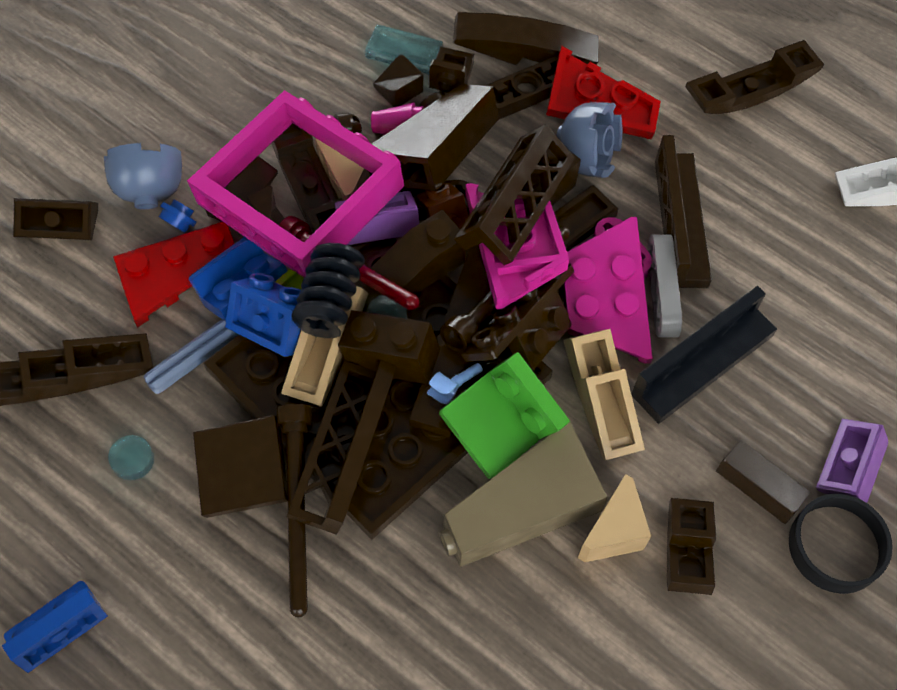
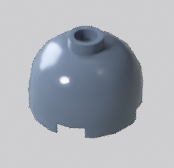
M583 103L575 107L565 118L563 125L559 126L556 136L568 150L581 159L579 174L605 178L609 177L614 171L615 166L610 165L613 151H621L623 135L622 117L613 113L616 107L615 103Z
M133 143L110 148L107 150L108 156H104L105 175L110 189L122 200L133 202L134 207L137 209L157 208L158 202L171 197L177 191L181 182L182 157L181 151L176 147L160 144V151L141 150V143Z

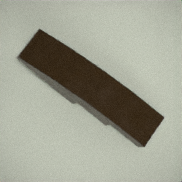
M458 12L455 16L453 44L517 66L522 57L540 63L549 58L558 57L562 45L573 51L572 56L584 63L592 62L596 65L598 64V35L566 25L528 17Z
M147 333L62 340L61 349L18 352V360L0 362V406L70 395L145 375V373L153 368Z

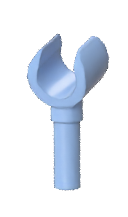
M476 363L460 374L455 375L452 379L437 372L429 382L431 388L427 391V394L440 403L447 404L453 399L458 388L481 373L483 368L479 363Z

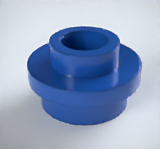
M175 199L170 205L162 202L160 205L163 210L158 217L186 233L190 225L194 227L197 223L190 218L194 211Z

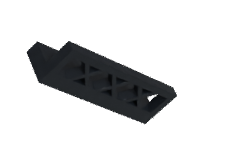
M757 285L639 373L631 395L658 424L774 336L777 328L758 310L766 293Z

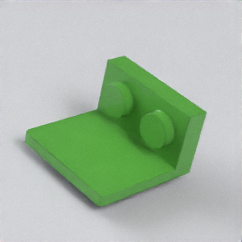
M519 352L499 363L439 411L441 418L488 479H492L540 439L560 431L570 422L569 418Z

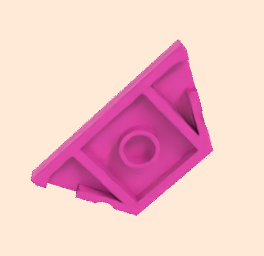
M472 183L466 184L465 190L470 214L484 194L478 192L477 184ZM515 199L514 204L517 218H525L526 213L523 199ZM550 200L513 262L503 265L483 243L479 244L496 309H503L568 270L569 257ZM498 226L494 234L507 247L509 244L507 226Z
M630 217L567 252L569 264H572L574 269L573 274L564 282L565 307L572 326L568 329V334L577 337L610 329L615 350L617 349L639 358L638 361L641 363L651 364L653 357L637 217Z

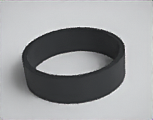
M827 494L814 499L795 518L789 532L790 554L798 570L812 584L833 593L848 594L866 588L884 573L892 557V538L884 519L868 503L846 494ZM837 507L847 510L862 519L872 531L878 545V563L872 576L861 581H842L820 571L808 558L803 548L801 526L805 515L818 508Z

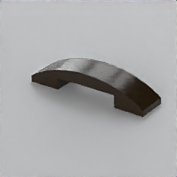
M802 40L775 50L772 59L723 78L716 71L687 82L685 87L704 113L724 114L756 106L789 91L819 72L823 68L824 63L807 42Z
M292 123L271 144L297 205L310 230L314 233L336 211L335 203L343 200L342 198L338 199L315 151L312 135Z

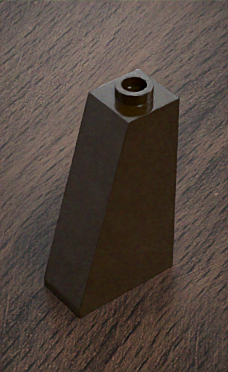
M460 84L373 142L372 145L383 152L386 150L393 153L399 159L404 187L437 191L500 119L493 86Z

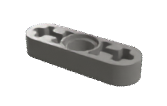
M651 234L648 241V252L652 257L649 277L656 336L659 338H678L682 328V311L672 235Z

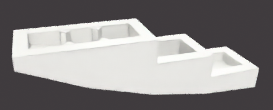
M897 157L835 172L845 206L897 205Z

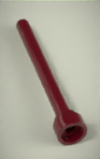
M288 216L279 224L280 227L302 242H305L312 235L309 225L296 216ZM365 265L359 268L361 273L360 282L408 310H414L419 306V298L414 293Z

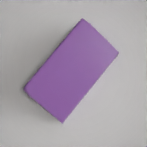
M398 192L347 245L403 237L410 229L419 224L418 208L411 192ZM346 200L337 201L335 209L337 210Z
M842 419L817 483V490L826 495H850L867 503L888 446V438L884 426Z

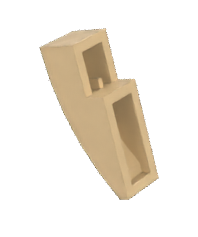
M356 286V293L350 297L352 299V307L348 311H344L347 313L348 318L351 310L363 311L368 293L361 287ZM345 325L338 326V328L341 330V336L344 331ZM301 330L281 394L323 406L344 361V357L338 347L341 336L337 338H320Z
M601 330L563 340L575 384L603 460L645 450L626 370L620 369L611 330Z

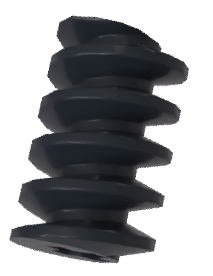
M325 243L316 246L311 252V261L306 268V276L301 283L302 290L297 296V305L292 312V320L298 328L307 334L320 338H337L341 336V330L338 326L345 325L348 321V315L344 311H348L352 307V299L350 297L356 293L357 288L354 283L360 279L361 273L359 268L364 265L365 259L353 247L339 243Z

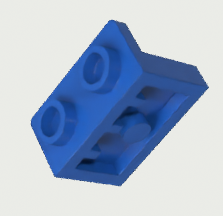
M243 237L189 277V281L205 308L226 321L232 281L249 278L254 273H262L272 276L275 282L288 270L282 262L267 255L259 246Z
M254 273L249 278L232 281L225 328L284 357L294 355L300 335V328L293 322L292 312L297 305L296 299L301 290L293 287H284L274 282L272 276L262 273Z
M79 581L5 632L4 639L6 643L2 647L13 663L29 673L104 620L108 615L84 581Z

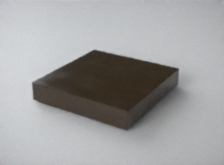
M275 415L193 432L201 516L209 518L287 502V478L281 430L277 426V417Z

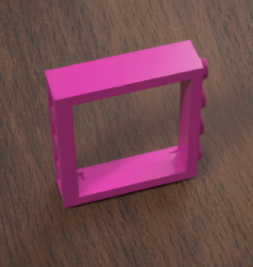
M285 90L187 180L198 205L303 278L306 276V268L311 261V252L316 246L325 243L347 245L405 186L401 163L393 153L386 150L383 152L372 145L361 133L349 131L332 115L325 116L314 109L306 99L302 97L298 99ZM292 123L372 173L305 242H302L225 189L241 171Z

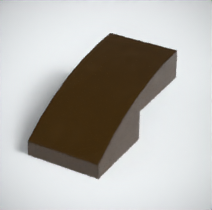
M679 498L670 499L667 531V591L712 595L715 588L713 546L716 541L714 502Z

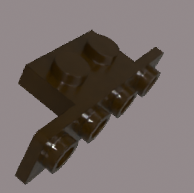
M568 264L567 271L503 309L496 311L493 315L494 319L483 330L477 332L472 337V343L461 353L464 361L494 360L509 346L512 355L519 352L531 370H534L572 326L568 312L557 292L573 274L572 264Z

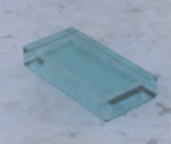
M376 24L366 46L365 57L391 64L395 58L403 54L422 73L429 75L431 60L436 59L440 46L443 47V41Z

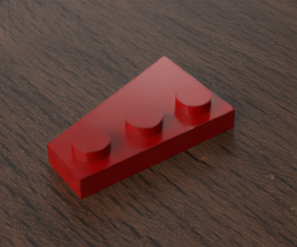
M561 45L546 115L565 120L575 107L583 103H615L616 107L613 113L614 115H621L623 133L652 140L656 130L661 101L624 80H614L600 72L601 67L592 62L584 63L572 56L573 51Z
M220 222L113 256L137 328L149 321L148 316L165 305L168 308L180 300L179 295L192 287L189 277L235 244L226 223Z

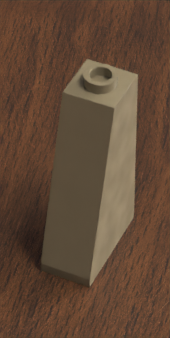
M571 422L560 431L547 436L445 513L444 530L439 531L440 539L448 556L455 554L460 567L602 512L607 495Z

